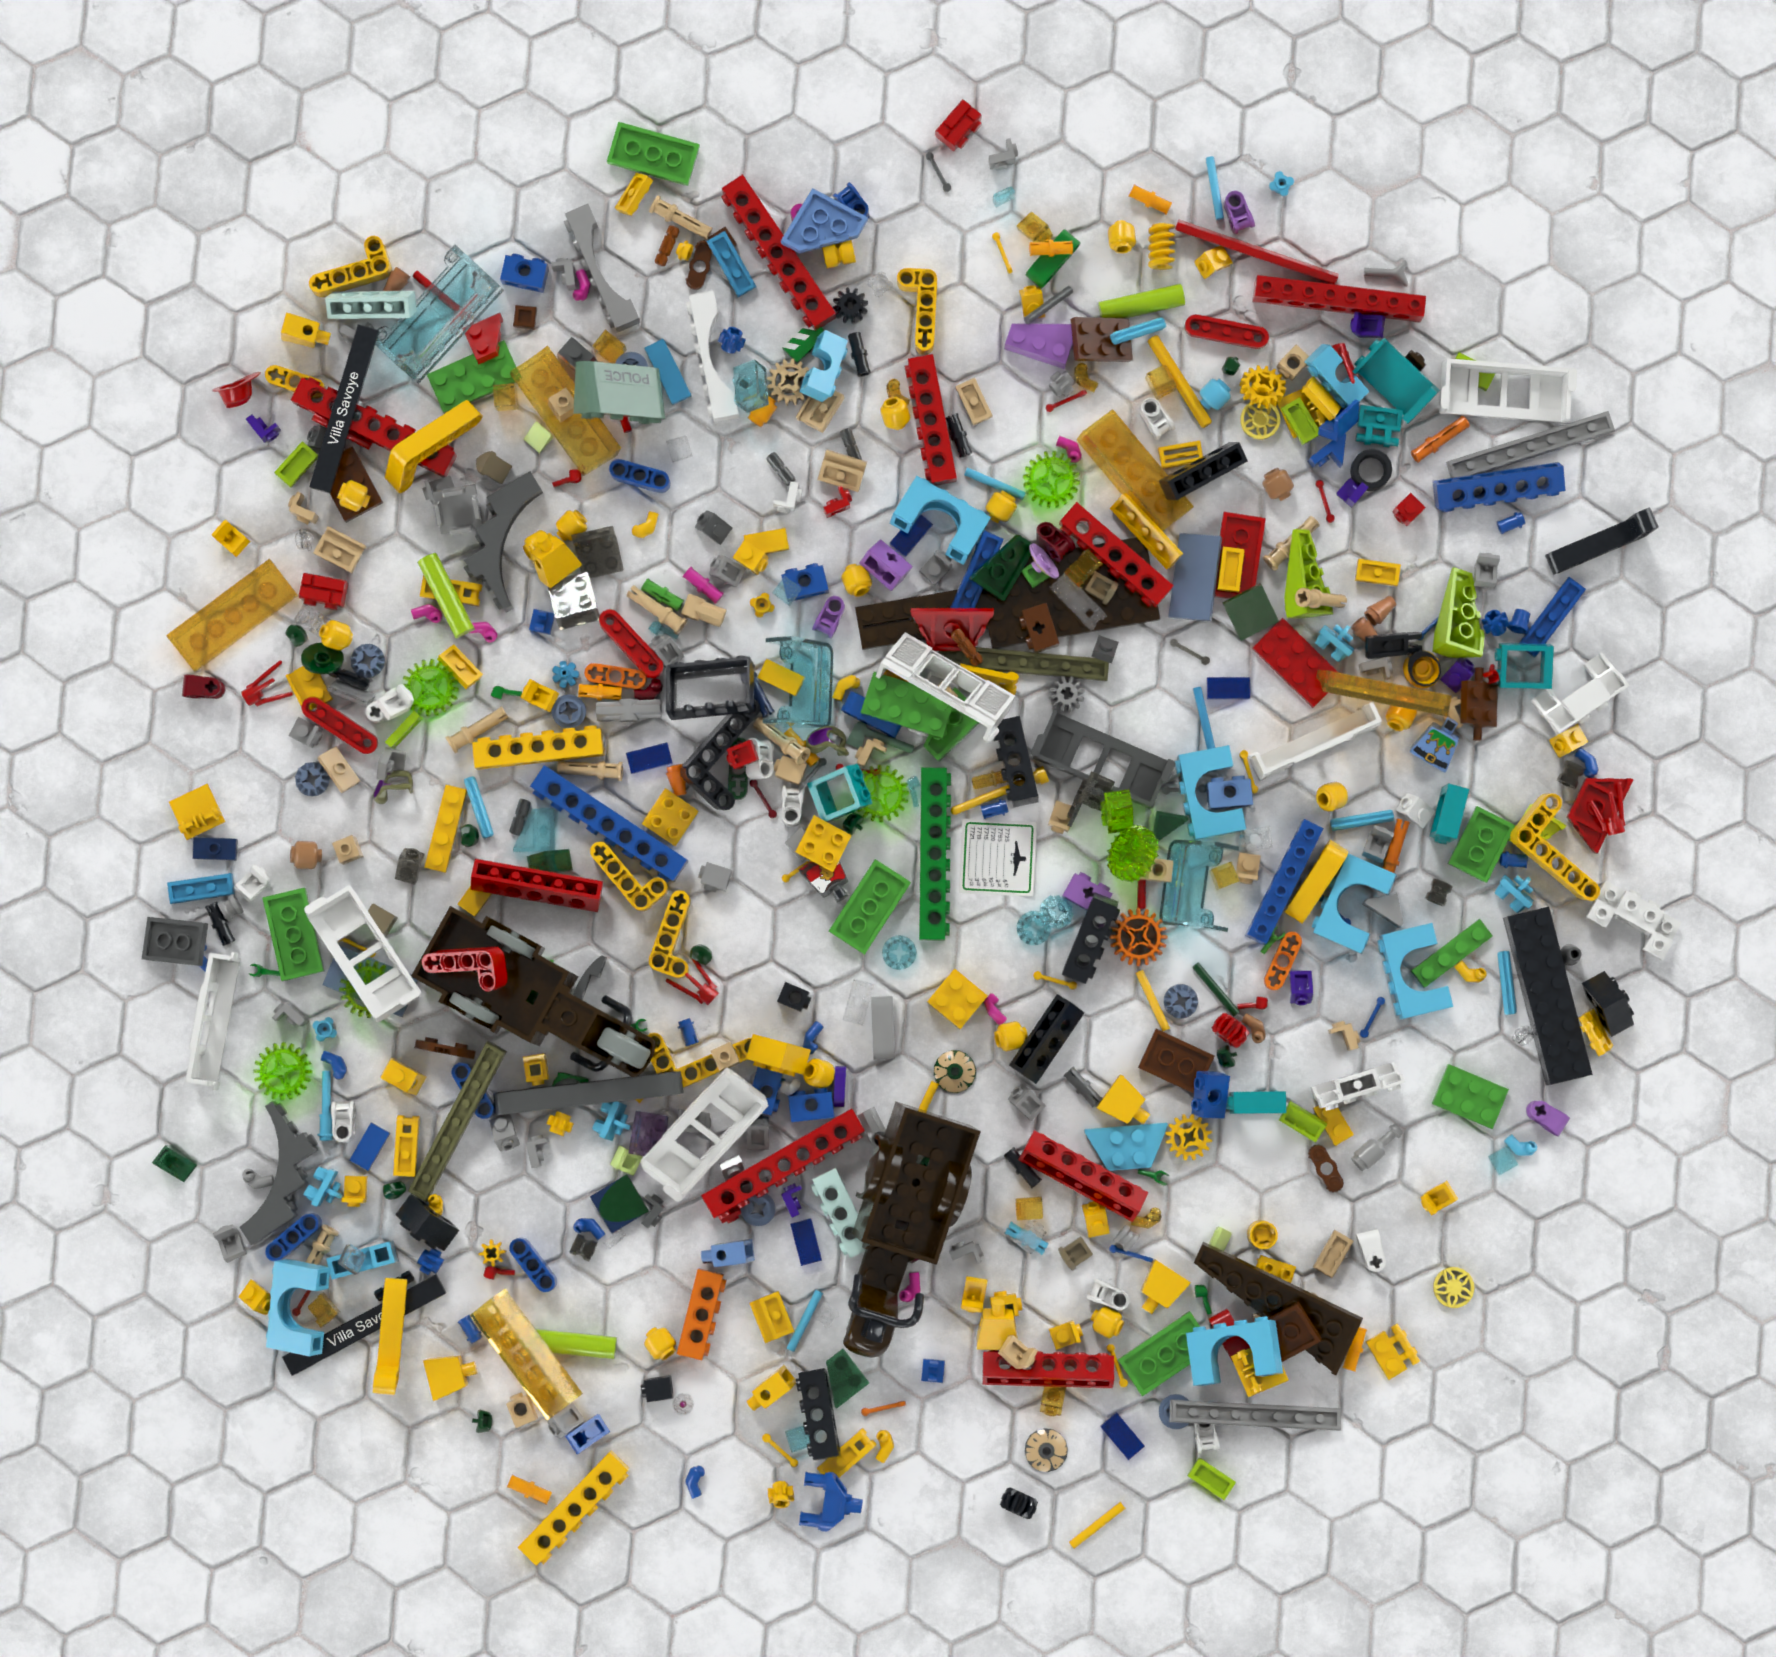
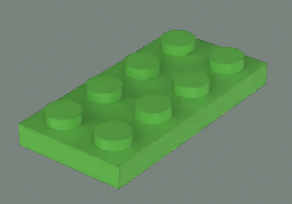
M618 122L607 158V164L689 186L700 144Z
M504 340L498 343V356L486 362L478 364L474 354L427 374L444 414L465 400H468L470 403L522 380Z
M877 672L873 673L861 709L862 714L943 739L953 707L912 683L884 674L879 679L876 677Z
M875 859L828 932L865 955L911 882Z
M306 888L263 897L281 981L324 972L316 931L304 911V908L309 905Z
M1190 1311L1118 1359L1141 1396H1144L1190 1365L1186 1333L1193 1332L1195 1327H1200Z

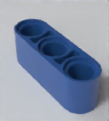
M622 459L612 461L609 466L612 478L618 482L657 493H664L670 488V479L664 471ZM617 466H623L625 468V471L622 475H616L614 473V469ZM637 472H644L646 474L645 478L641 481L635 480L634 476ZM659 477L666 479L665 485L661 487L655 485V480Z
M850 691L841 711L896 738L902 726L862 714L861 709L865 697Z
M457 1063L452 1068V1077L460 1090L472 1070L470 1064ZM461 1066L466 1067L468 1070L467 1076L463 1079L457 1074V1070ZM487 1091L475 1111L476 1116L481 1119L491 1118L495 1114L494 1102ZM483 1103H487L490 1106V1112L487 1115L480 1113V1106Z
M315 1213L302 1216L266 1247L265 1253L267 1258L271 1261L285 1259L319 1231L322 1226L321 1217ZM309 1217L313 1218L316 1222L313 1229H309L306 1226V1220ZM292 1231L299 1235L296 1243H292L289 1240V1234ZM275 1245L282 1249L280 1257H275L272 1253Z
M526 1238L514 1239L510 1243L509 1251L540 1291L549 1292L553 1290L557 1285V1278ZM518 1241L523 1242L526 1246L522 1254L517 1253L515 1250V1244ZM530 1259L538 1261L539 1267L536 1271L529 1269L528 1261ZM543 1276L551 1278L552 1285L550 1288L542 1286L541 1279Z

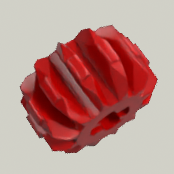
M1222 1013L1211 1027L1220 1039L1234 1048H1239L1249 1035L1248 1029L1227 1013Z

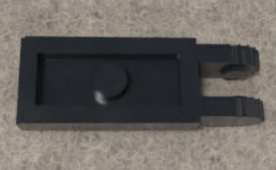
M1422 632L1365 636V657L1374 659L1402 656L1422 651V645H1408V640L1422 638Z

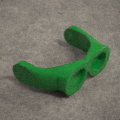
M558 1072L552 1086L567 1078H572L579 1082H589L590 1078Z

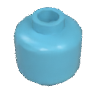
M1220 378L1218 380L1211 379L1200 390V396L1203 398L1200 402L1208 410L1211 408L1220 410L1231 398L1229 393L1231 389Z

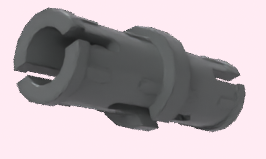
M1074 1066L1063 1075L1077 1089V1094L1080 1093L1092 1108L1103 1099L1089 1085V1080L1086 1081Z

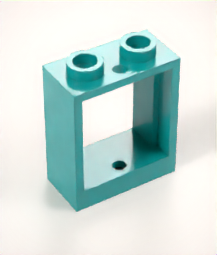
M1499 643V647L1495 649V661H1498L1496 671L1500 678L1497 682L1498 687L1552 689L1554 646L1551 644ZM1507 650L1541 651L1540 682L1506 681Z
M858 764L845 766L807 783L819 818L826 822L837 820L873 804L870 792L863 779V772ZM845 775L855 803L837 811L827 782Z
M1449 783L1441 788L1429 836L1435 838L1434 842L1447 845V843L1457 839L1470 789Z
M1286 1091L1229 1092L1226 1109H1230V1114L1286 1113Z

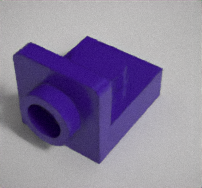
M253 414L246 418V421L264 443L276 439L279 435L278 432L281 431L276 423L267 428L268 426L260 417L256 419Z
M1349 478L1337 491L1336 495L1352 508L1369 487L1363 482L1357 485L1356 482Z
M1290 971V1003L1297 1005L1312 1003V971Z
M795 1183L783 1188L785 1192L781 1194L792 1218L799 1215L798 1210L802 1208L797 1197L792 1198L791 1194L802 1189L801 1185L796 1186Z

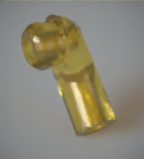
M1078 363L1074 368L1076 383L1094 393L1099 383L1089 379L1088 367L1085 363Z
M891 379L886 385L888 398L898 397L903 399L908 406L911 400L901 395L900 382L897 379Z
M1152 1208L1149 1214L1145 1217L1137 1216L1133 1222H1130V1225L1149 1229L1160 1222L1162 1218L1161 1210L1159 1208Z

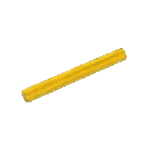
M1152 336L1147 341L1201 428L1207 427L1212 423L1208 413L1159 336Z

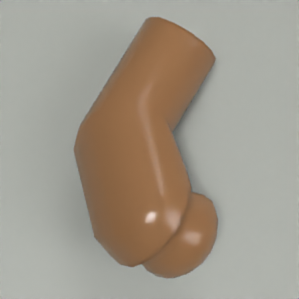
M1246 1013L1241 1022L1251 1028L1252 1040L1255 1043H1262L1266 1037L1263 1022Z

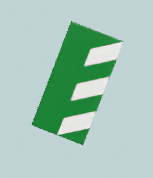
M805 325L782 349L798 363L814 348L817 336L825 330L820 327L815 331L813 327L808 328Z

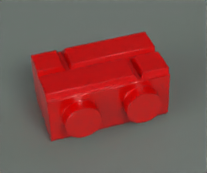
M962 99L935 130V136L952 151H955L958 147L962 149L969 140L967 136L971 132H977L981 127L982 115Z
M303 573L299 598L304 600L303 604L316 606L317 603L325 604L324 608L337 610L338 607H344L348 582L346 580Z

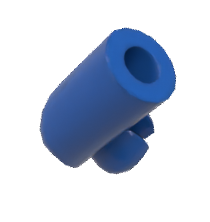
M1580 747L1574 756L1585 763L1584 776L1593 778L1599 771L1596 758Z
M818 1021L813 1023L804 1037L803 1048L810 1049V1054L817 1050L818 1045L813 1041L824 1028Z
M324 1051L321 1061L331 1064L335 1079H343L347 1072L344 1059L341 1056Z
M580 1218L573 1225L575 1232H591L597 1241L605 1235L602 1228L592 1218Z
M699 1465L693 1466L685 1479L692 1499L702 1495L698 1482L700 1477L704 1476L705 1470Z

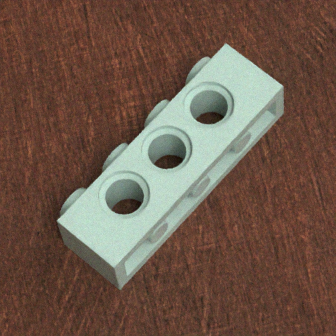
M415 291L332 292L325 298L328 319L410 318L417 312Z
M834 1168L812 1179L814 1184L810 1186L815 1196L820 1195L823 1201L820 1206L824 1215H829L833 1222L829 1224L835 1236L839 1234L842 1243H839V1246L844 1256L848 1254L851 1258L864 1252L866 1249L862 1248L863 1242L856 1237L854 1239H847L844 1235L846 1228H854L858 1212L837 1169ZM828 1188L837 1190L838 1197L835 1200H828L826 1198L825 1192ZM842 1207L846 1209L847 1217L845 1219L839 1220L835 1217V1210Z

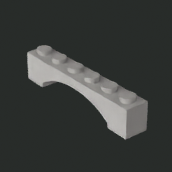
M589 204L565 213L567 220L563 222L568 233L573 232L575 236L572 242L576 251H581L584 258L580 260L585 271L590 270L592 277L589 280L593 289L599 290L601 296L597 298L602 309L607 308L609 315L606 316L610 328L615 327L618 333L641 323L631 299L625 300L618 295L605 281L596 264L593 236L594 229H597L598 225Z

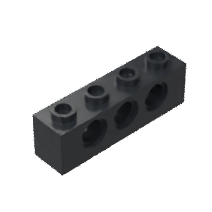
M1228 442L1159 480V483L1167 500H1178L1248 462L1240 442Z
M1020 716L1003 719L997 727L999 733L993 740L998 741L999 748L996 749L998 761H1003L1004 768L1001 769L1003 782L1007 781L1009 787L1005 789L1008 802L1012 801L1013 808L1037 803L1038 792ZM1006 739H1013L1015 744L1008 746L1004 741ZM1015 758L1018 759L1020 763L1016 766H1012L1009 764V761ZM1020 778L1023 779L1025 783L1021 786H1017L1013 783L1014 780Z
M1094 892L1063 968V976L1086 984L1088 978H1093L1097 968L1093 966L1095 960L1101 959L1105 949L1101 947L1104 940H1109L1112 929L1109 928L1111 921L1116 922L1120 913V909L1117 908L1118 901ZM1096 916H1103L1106 922L1099 924L1094 918ZM1094 935L1098 941L1090 943L1086 937ZM1085 954L1090 958V960L1088 962H1082L1079 959V956Z
M1057 994L1009 1066L1037 1084L1084 1015V1012Z
M822 1368L798 1373L799 1378H796V1386L798 1392L801 1391L803 1398L799 1403L801 1413H805L806 1422H803L805 1435H809L810 1443L807 1444L809 1457L812 1456L813 1460L817 1461L841 1456L827 1370ZM812 1387L819 1389V1396L816 1399L809 1397V1390ZM815 1409H821L823 1412V1417L819 1421H815L812 1417ZM821 1430L827 1434V1438L823 1443H819L816 1440V1434Z

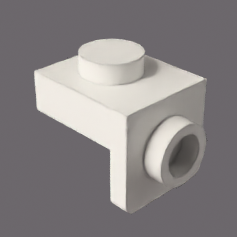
M790 481L787 502L774 500L773 506L777 508L778 512L790 513V511H795L796 502H801L803 491L799 489V483Z
M400 684L395 692L379 699L377 706L386 718L391 720L409 711L414 698L410 690L406 689L403 684Z
M1407 793L1401 799L1400 804L1396 808V811L1408 817L1422 829L1435 813L1421 798Z
M254 864L250 871L235 884L234 889L250 903L267 887L270 878L263 868L257 867Z

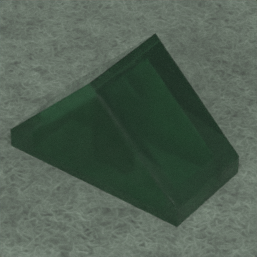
M1156 811L1150 839L1152 846L1186 823L1189 818L1184 815Z
M569 849L544 851L527 856L528 867L531 869L554 873L573 870Z
M165 1145L152 1162L155 1166L183 1182L186 1181L197 1166L195 1162L173 1145Z

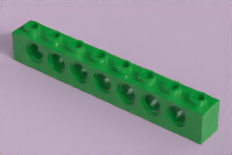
M921 767L919 940L945 941V936H950V923H945L946 914H950V902H946V893H950V880H946V871L950 872V859H946V850H950L951 838L946 837V829H951V816H947V807H951V794H947V786H951V773H947V768ZM935 784L942 788V793L937 796L930 793V787ZM939 806L942 814L938 817H933L929 812L930 808ZM938 827L942 835L936 839L932 838L929 834L931 828ZM934 848L939 849L942 854L940 859H931L929 856L930 850ZM932 870H938L941 873L939 881L930 880L929 873ZM933 891H937L941 895V900L937 903H932L929 900L928 896ZM931 913H938L940 915L941 921L938 924L934 925L929 922L928 917Z

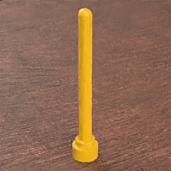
M1044 767L1036 768L1033 772L1035 783H1041L1042 785L1049 782ZM1020 779L1013 783L1017 786H1021L1025 783V781L1023 779ZM1005 785L953 806L950 811L953 815L989 802L1006 795L1005 789L1009 787Z

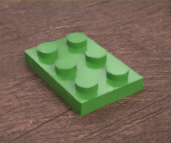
M1476 806L1447 864L1487 883L1516 825Z
M1447 1064L1432 1104L1493 1129L1509 1089Z

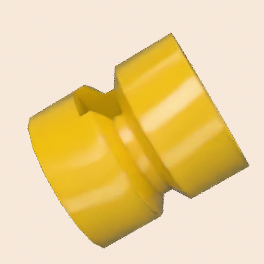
M852 240L822 248L827 269L839 266L840 262L844 265L856 262Z
M1257 1220L1249 1225L1247 1239L1256 1248L1269 1249L1276 1243L1278 1232L1273 1224L1264 1220Z

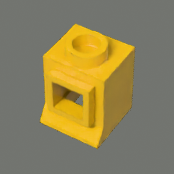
M545 1053L522 1057L526 1082H532V1086L543 1085L545 1084L544 1080L550 1079ZM540 1064L541 1075L531 1076L530 1065Z

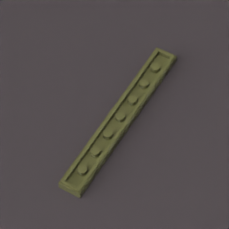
M975 647L976 652H979L983 660L976 666L1000 672L1054 677L1064 676L1065 678L1073 677L1097 681L1108 680L1109 663L1097 658L1046 653L1034 654V652ZM938 651L939 654L958 665L962 663L973 666L969 661L970 659L962 651Z
M486 1041L408 1192L425 1202L428 1201V1197L433 1193L506 1055V1050L490 1041Z

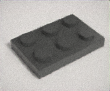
M147 917L141 959L202 966L208 923Z

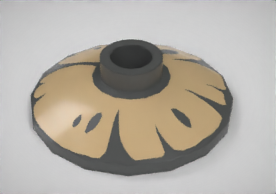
M1043 1428L1036 1430L1029 1436L1025 1443L1024 1452L1027 1461L1033 1468L1042 1472L1057 1470L1063 1465L1067 1458L1068 1448L1066 1440L1059 1432ZM1049 1447L1051 1450L1050 1454L1044 1455L1042 1453L1043 1448Z

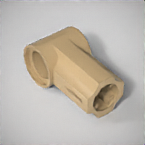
M688 594L681 615L692 620H701L721 627L727 610L707 603L706 600L698 596Z

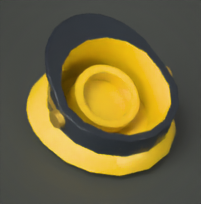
M1422 650L1411 653L1405 659L1403 673L1406 680L1413 686L1429 688L1439 680L1441 665L1439 659L1433 653Z

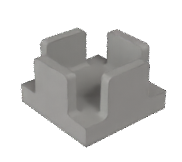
M475 484L433 491L434 510L441 534L450 533L455 535L471 532L472 529L483 524Z

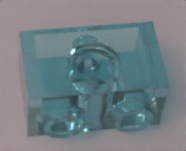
M755 359L733 367L735 404L746 413L769 405L766 368Z

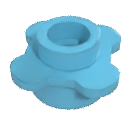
M1278 171L1275 173L1274 181L1269 184V188L1281 196H1286L1289 193V187L1294 184V179Z
M326 1017L323 1021H315L313 1023L318 1041H324L328 1037L334 1038L337 1035V1031L333 1027L334 1021L332 1018Z

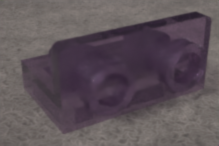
M636 1111L628 1153L645 1156L667 1131L669 1117Z

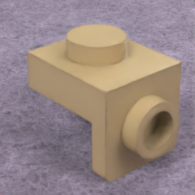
M297 492L296 495L290 498L288 503L289 511L297 516L296 520L306 525L309 522L316 524L319 516L301 507L305 496Z
M1456 696L1445 701L1446 706L1441 708L1445 715L1443 716V721L1449 717L1458 723L1455 730L1463 726V724H1460V717L1455 709L1456 706L1461 704V699L1458 700Z
M875 738L872 741L867 739L864 748L860 746L855 755V758L858 759L857 764L865 768L873 749L886 754L887 748L884 747L885 743Z
M1344 1021L1332 1024L1333 1028L1328 1030L1329 1034L1342 1031L1348 1051L1359 1048L1360 1038L1358 1032L1353 1031L1351 1023L1345 1024Z
M1010 1335L998 1354L1014 1368L1022 1369L1028 1368L1034 1363L1038 1350L1036 1348H1027L1014 1335Z

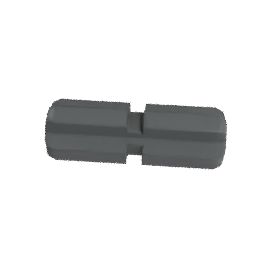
M846 428L840 431L844 445L847 447L848 456L862 460L859 449L855 445L856 441L852 430Z
M776 452L767 456L768 463L775 472H778L779 477L787 486L790 485V481H795L794 475L787 466L784 467L783 461Z
M525 799L519 800L515 811L516 817H513L509 830L511 834L521 835L525 823L524 817H527L531 805L530 801Z

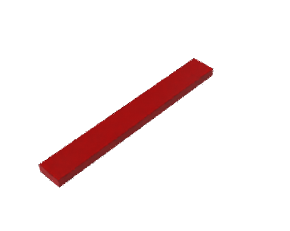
M1178 219L1175 229L1179 232L1334 285L1338 280V273Z

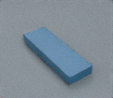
M725 231L706 241L737 297L757 287Z
M664 339L645 347L644 349L653 367L659 368L661 383L672 405L691 397V393Z
M232 873L167 883L170 904L230 896L231 894L235 895Z

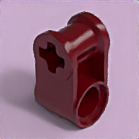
M1042 522L1037 526V545L1056 562H1060L1066 553L1076 548L1074 541L1052 523Z
M184 675L182 697L219 699L225 694L224 683L216 678ZM214 685H216L217 689H213L212 692L210 690V687H214Z

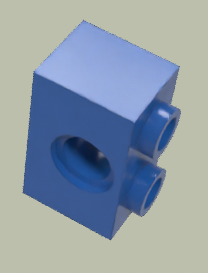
M519 254L505 255L500 280L503 285L544 293L549 267L544 260L539 258L528 260ZM523 268L531 270L527 276L520 275V271Z
M818 563L806 565V569L798 571L797 568L785 570V574H781L787 602L829 593L823 565L818 566ZM808 577L811 582L808 586L803 587L798 583L800 578Z
M757 1067L752 1086L760 1092L762 1087L766 1085L773 1089L772 1096L766 1098L769 1106L762 1112L772 1116L773 1112L778 1111L780 1100L777 1099V1095L782 1082L786 1081V1079L782 1078V1073Z
M1197 1071L1194 1080L1195 1089L1191 1102V1114L1201 1118L1225 1119L1230 1076L1221 1072Z
M827 1088L814 1089V1094H806L805 1090L796 1091L793 1093V1096H788L791 1122L835 1118L832 1092H827ZM812 1098L817 1101L818 1106L816 1110L808 1111L806 1109L805 1103L808 1099Z

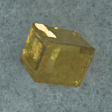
M606 329L592 345L596 353L609 363L614 364L627 350L626 346Z
M1166 365L1146 373L1145 379L1156 400L1176 391L1177 385Z
M514 383L493 385L494 406L497 411L519 410L517 388Z
M1087 549L1064 573L1080 587L1103 563Z
M1232 861L1209 870L1216 890L1239 882Z
M1041 1196L1015 1198L1016 1220L1043 1218Z
M325 1293L318 1295V1298L308 1305V1309L317 1318L315 1322L320 1328L327 1325L340 1313L339 1309Z

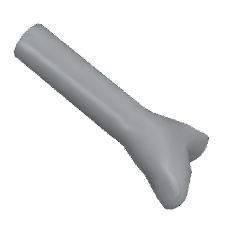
M1406 260L1394 269L1364 268V276L1391 277L1401 282L1405 287L1408 286L1404 273Z

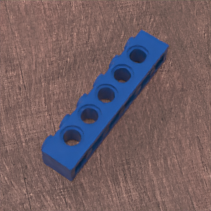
M1559 462L1432 481L1434 503L1442 512L1454 511L1455 507L1470 509L1474 508L1475 504L1482 503L1485 506L1495 505L1496 501L1502 500L1507 503L1516 502L1517 498L1525 497V499H1536L1538 495L1542 494L1557 496L1559 492L1566 491L1564 466ZM1545 477V483L1542 486H1537L1538 479ZM1524 480L1523 488L1517 490V482ZM1503 483L1502 491L1495 493L1496 485ZM1481 486L1482 493L1474 496V490ZM1456 490H1461V496L1453 499V493Z
M1306 819L1301 821L1245 936L1262 945L1267 944L1324 828Z

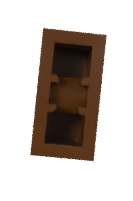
M1047 603L1022 610V616L1019 617L1022 629L1027 630L1028 637H1025L1028 649H1033L1035 654L1058 647L1060 643ZM1036 624H1038L1039 627H1043L1041 634H1038L1037 631H1033Z

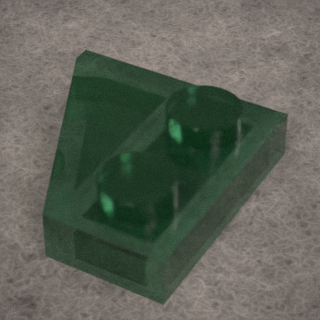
M844 1348L826 1361L834 1406L837 1409L870 1382Z

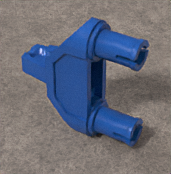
M805 1472L804 1486L823 1488L825 1496L823 1512L813 1514L801 1511L799 1526L817 1527L818 1530L827 1532L843 1520L844 1515L862 1512L863 1500L852 1498V1495L847 1494L846 1487L835 1473L825 1472L824 1475Z

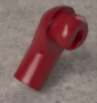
M654 678L645 690H634V699L654 700L662 691V681Z

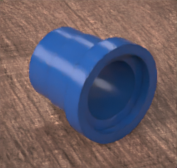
M1515 609L1514 615L1509 622L1510 626L1507 628L1517 634H1527L1531 614L1523 609Z

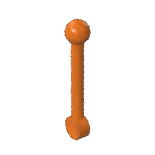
M900 1401L870 1409L863 1408L861 1414L868 1416L869 1413L905 1406L906 1402Z

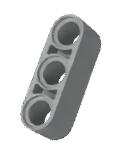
M893 996L871 997L873 1060L895 1059Z

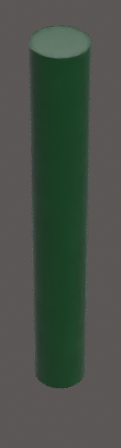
M1199 962L1192 967L1230 1014L1233 1017L1240 1012L1201 964Z

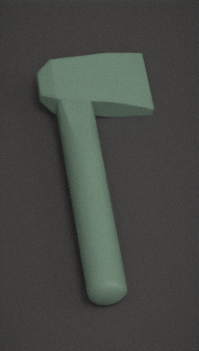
M860 721L855 724L846 741V744L859 748L863 746L866 736L878 739L887 745L908 753L914 751L913 745L869 729L866 723Z

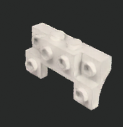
M1602 652L1583 665L1592 677V680L1559 701L1551 689H1547L1531 700L1539 714L1547 720L1557 735L1577 721L1582 724L1591 717L1590 712L1595 709L1598 712L1609 705L1607 702L1609 699L1630 686L1623 675L1613 667Z
M1606 880L1603 881L1600 886V895L1594 900L1586 918L1596 922L1603 928L1607 927L1612 916L1618 918L1644 934L1649 935L1642 950L1663 960L1673 943L1672 939L1681 922L1665 914L1663 910L1659 909L1661 906L1651 900L1647 902L1641 899L1642 895L1631 889L1630 891H1624Z
M1391 1062L1310 1088L1314 1100L1317 1099L1319 1108L1325 1107L1327 1111L1339 1107L1338 1103L1340 1102L1344 1104L1356 1101L1355 1097L1364 1095V1098L1377 1095L1376 1091L1387 1088L1388 1092L1400 1089V1084L1405 1083L1403 1074L1396 1067L1395 1062Z

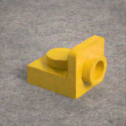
M345 1176L342 1202H347V1207H360V1203H366L368 1176Z
M1073 1320L1049 1328L1056 1350L1081 1342L1080 1337L1083 1336L1079 1323L1075 1325Z

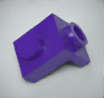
M1354 312V318L1350 322L1352 333L1358 338H1383L1385 317L1383 315H1362L1360 312Z
M1458 658L1440 680L1453 692L1457 693L1461 689V681L1469 680L1475 673L1474 664L1467 658Z

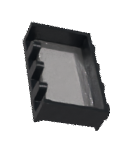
M741 655L729 659L716 658L710 661L696 660L690 663L675 662L674 664L667 665L666 713L671 720L755 712V665L750 656Z

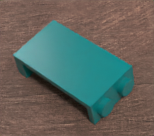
M1385 338L1380 342L1376 339L1368 348L1370 353L1366 357L1362 355L1354 363L1356 368L1352 372L1354 374L1359 373L1396 409L1403 410L1402 414L1404 416L1402 419L1409 424L1440 390Z

